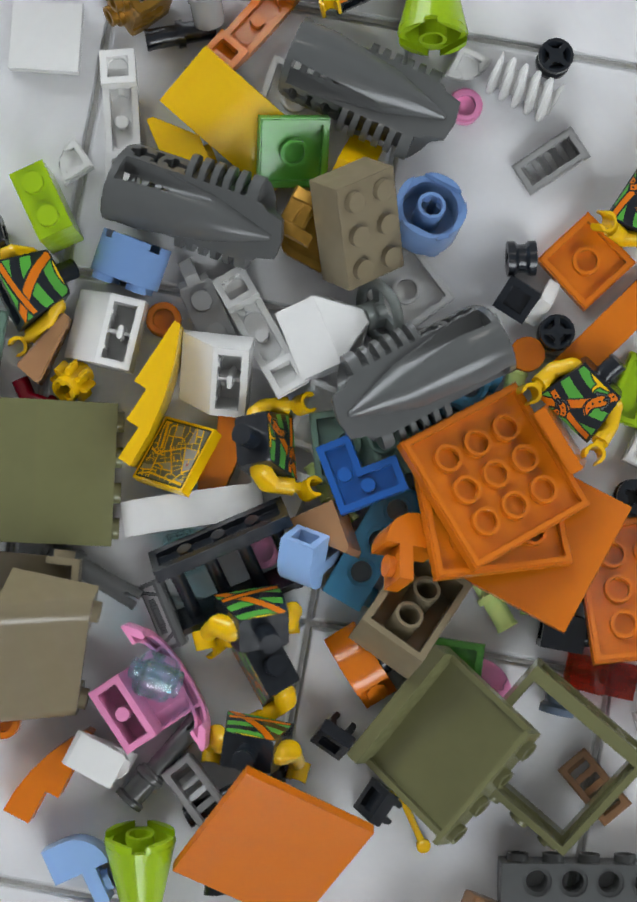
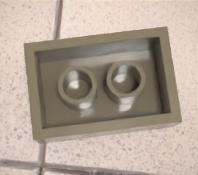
M363 157L309 180L323 280L351 291L404 266L394 169L392 165Z
M429 559L424 563L414 561V580L399 592L384 590L383 586L349 635V638L408 680L423 663L473 584L464 578L433 582Z

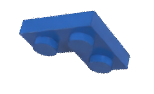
M347 435L315 448L341 516L410 490L396 454L362 467L354 443Z

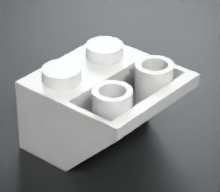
M81 289L64 358L77 359V361L134 374L146 318L150 308L149 304L144 300L115 293Z
M184 330L179 399L208 415L233 418L246 415L250 405L255 337Z

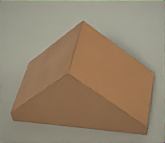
M334 500L291 518L293 526L290 529L299 524L329 535L328 546L359 559L361 549L349 515L341 516Z

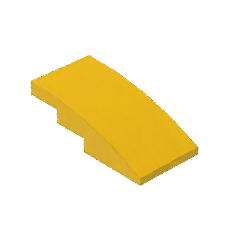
M206 45L159 100L232 165L238 167L239 171H250L252 178L256 174L258 115H285Z
M175 320L134 380L146 390L126 419L138 428L118 458L135 468L140 464L162 424L171 403L181 368L184 328Z

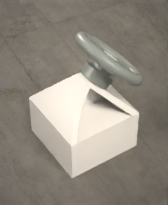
M378 278L358 288L356 306L332 297L311 296L275 313L302 380L319 379L338 371L339 363H341L340 356L350 351L356 354V348L363 345L366 334L371 340L376 339L379 342V337L382 334L376 328L385 326L391 333V330L397 327L402 330V325L404 324L403 311L398 297L386 282ZM372 289L373 300L366 302L367 294ZM384 297L390 305L393 319L388 314V310L384 305Z

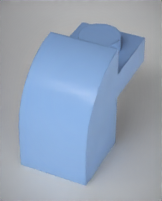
M297 524L281 537L277 559L278 574L285 579L316 590L321 587L323 574L339 561L340 551L328 546L329 535Z
M74 834L47 845L41 852L55 886L82 874L94 902H109L113 897V889L116 887L109 868L103 869L102 867L103 864L109 861L104 842L88 834Z

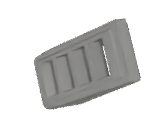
M570 126L511 167L531 196L591 156ZM566 139L577 155L572 160L561 145ZM554 147L565 163L560 168L549 152ZM542 155L553 171L548 176L537 160ZM529 163L532 164L541 178L537 183L534 182L525 168Z
M188 752L161 774L198 827L205 821L201 813L215 801L218 804L223 797L204 767L192 753ZM193 770L195 775L181 785L179 780ZM200 780L203 785L188 796L186 791ZM208 791L211 796L196 807L193 802Z

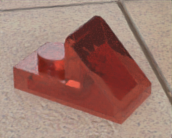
M568 652L563 678L577 690L599 696L607 695L633 701L637 684V665L626 662L592 665L591 655Z

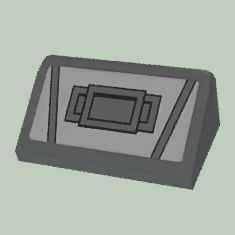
M157 579L140 585L139 589L144 590L142 594L143 601L157 634L172 649L186 645L189 642V637L183 633L177 608L166 582L158 583Z

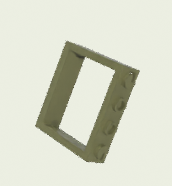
M538 657L503 698L513 706L535 682L626 760L564 829L560 828L509 783L501 789L496 788L488 799L493 803L498 804L501 802L509 809L511 818L518 825L524 828L528 826L537 833V839L544 847L547 845L553 851L555 849L564 856L637 777V741Z

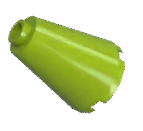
M406 0L397 31L400 46L408 52L422 56H429V50H440L441 56L462 49L467 43L468 28L461 0Z
M135 820L115 824L106 830L104 846L119 902L163 901L176 843L174 827L156 820H147V826L135 827Z

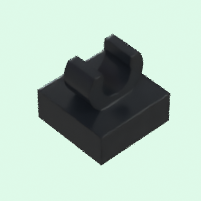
M511 275L492 306L520 324H523L542 293L514 275Z
M335 712L329 719L326 718L316 729L310 742L339 761L350 750L356 740L352 736L356 729V724L352 722L346 730H343L337 726V719L341 714Z
M372 777L353 807L368 822L380 827L382 823L391 824L392 820L387 816L393 806L401 809L402 803L398 800L399 797L384 783Z

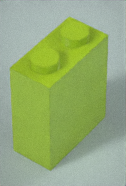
M42 159L9 174L39 241L52 254L85 240L56 177Z

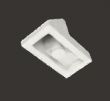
M78 730L62 763L100 785L111 788L113 783L123 786L139 754L132 751L127 755L120 744Z

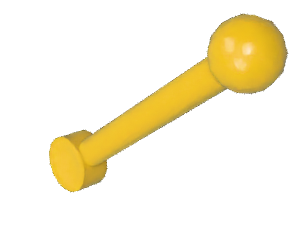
M398 798L402 803V808L417 839V850L420 853H427L431 848L429 840L423 837L412 811Z

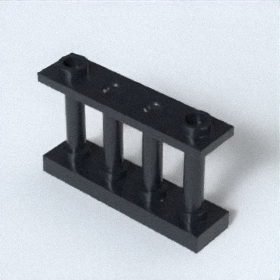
M281 496L148 552L151 567L158 583L171 579L185 606L177 610L185 636L194 631L201 630V627L214 615V595L280 584L283 594L304 587V585L281 577L278 574L277 567L264 573L251 546L252 543L271 536L279 552L280 540L285 534L284 530L293 526ZM238 550L251 579L231 587L217 558ZM205 565L218 593L198 601L184 573Z

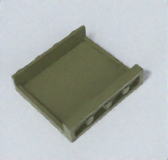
M0 397V542L111 547L112 539H119L120 518H113V504H120L121 483L115 482V468H122L123 461L118 457L123 451V447H116L117 433H124L125 412H118V403Z
M434 645L423 663L408 680L406 679L346 754L356 764H366L437 836L432 841L436 846L450 843L453 845L467 832L465 825L473 816H479L489 806L490 800L488 798L496 788H503L511 780L514 774L511 770L519 760L525 761L535 751L537 745L534 742L541 733L449 646Z

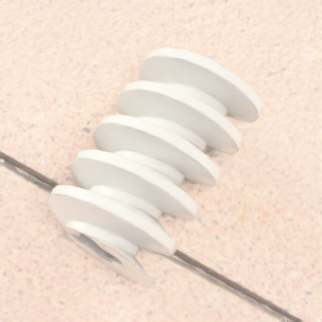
M503 51L487 80L486 94L490 95L498 88L499 101L502 102L509 95L512 96L510 107L515 108L521 102H524V115H527L535 108V121L539 122L546 115L549 116L565 84H562L554 91V78L550 77L543 84L540 83L542 76L540 70L529 77V64L526 63L519 70H516L517 58L513 57L505 64L503 62L505 51Z

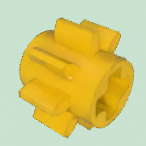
M74 359L68 364V362L63 360L53 369L55 375L50 378L52 390L60 400L75 401L78 399V401L84 402L93 394L91 389L96 385L94 373L86 363Z

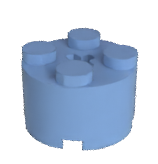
M431 172L425 173L424 176L415 178L413 176L404 182L397 194L403 248L415 254L435 257L453 243L467 215V204L461 195L462 190L455 181L445 175Z
M104 227L90 267L93 269L91 277L118 285L122 280L127 282L126 290L152 297L153 291L158 292L172 251Z

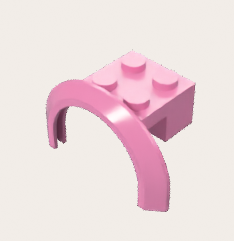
M132 622L122 625L121 628L132 645L142 643L151 649L153 653L144 656L89 692L88 695L127 755L192 711L195 726L189 733L200 750L203 751L210 744L211 720L203 696L189 671L172 648L157 633ZM140 666H141L142 670H141L140 676H139L138 670H139V668H140ZM146 686V690L147 686L151 688V692H149V689L148 691H145L144 687Z

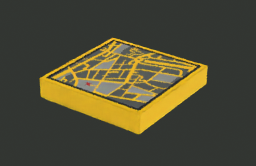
M166 416L132 477L140 483L189 497L222 435L216 429Z

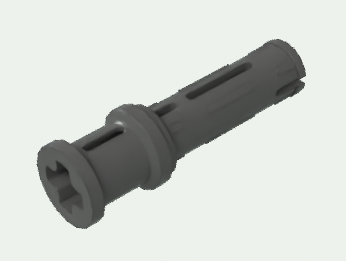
M45 544L40 555L54 556V549L76 551L75 558L82 559V580L88 584L99 586V590L127 606L130 610L134 609L137 601L126 596L125 593L140 599L144 590L133 586L86 558L87 554L81 548L75 550L68 545Z
M191 712L147 764L144 762L136 767L137 773L125 787H119L116 790L118 796L135 811L140 812L143 809L142 803L155 788L160 789L163 786L164 779L161 774L174 765L194 742L189 733L195 726Z

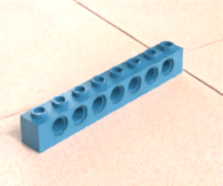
M504 376L478 388L474 397L463 396L451 402L452 409L459 412L482 400L487 391L493 394ZM411 488L408 491L370 505L355 531L361 549L359 559L343 552L325 582L322 591L358 612L362 606L369 608L379 592L374 586L380 575H382L381 563L384 558L382 555L371 554L369 537L374 531L383 530L394 521L387 513V506L393 500L404 502L407 513H420L417 493ZM359 561L367 562L371 567L370 577L362 582L354 580L351 576L352 566Z

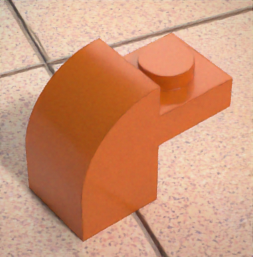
M406 513L399 516L378 533L373 541L371 554L384 556L381 563L384 590L399 592L414 580V561L424 563L429 559L420 513Z
M353 621L324 639L351 687L368 709L397 691L377 657L349 638V635L356 627V623Z

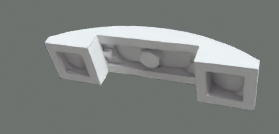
M134 48L99 50L106 152H104L105 181L114 160L127 146L133 144L142 145L139 90ZM124 172L123 180L128 181L130 174ZM137 177L136 183L141 184L142 179Z
M235 267L212 280L242 336L255 337L253 357L278 400L309 383V380H302L287 342L262 301L247 271Z
M255 483L193 490L189 497L173 493L120 502L125 538L214 525L263 504L264 498L263 491Z

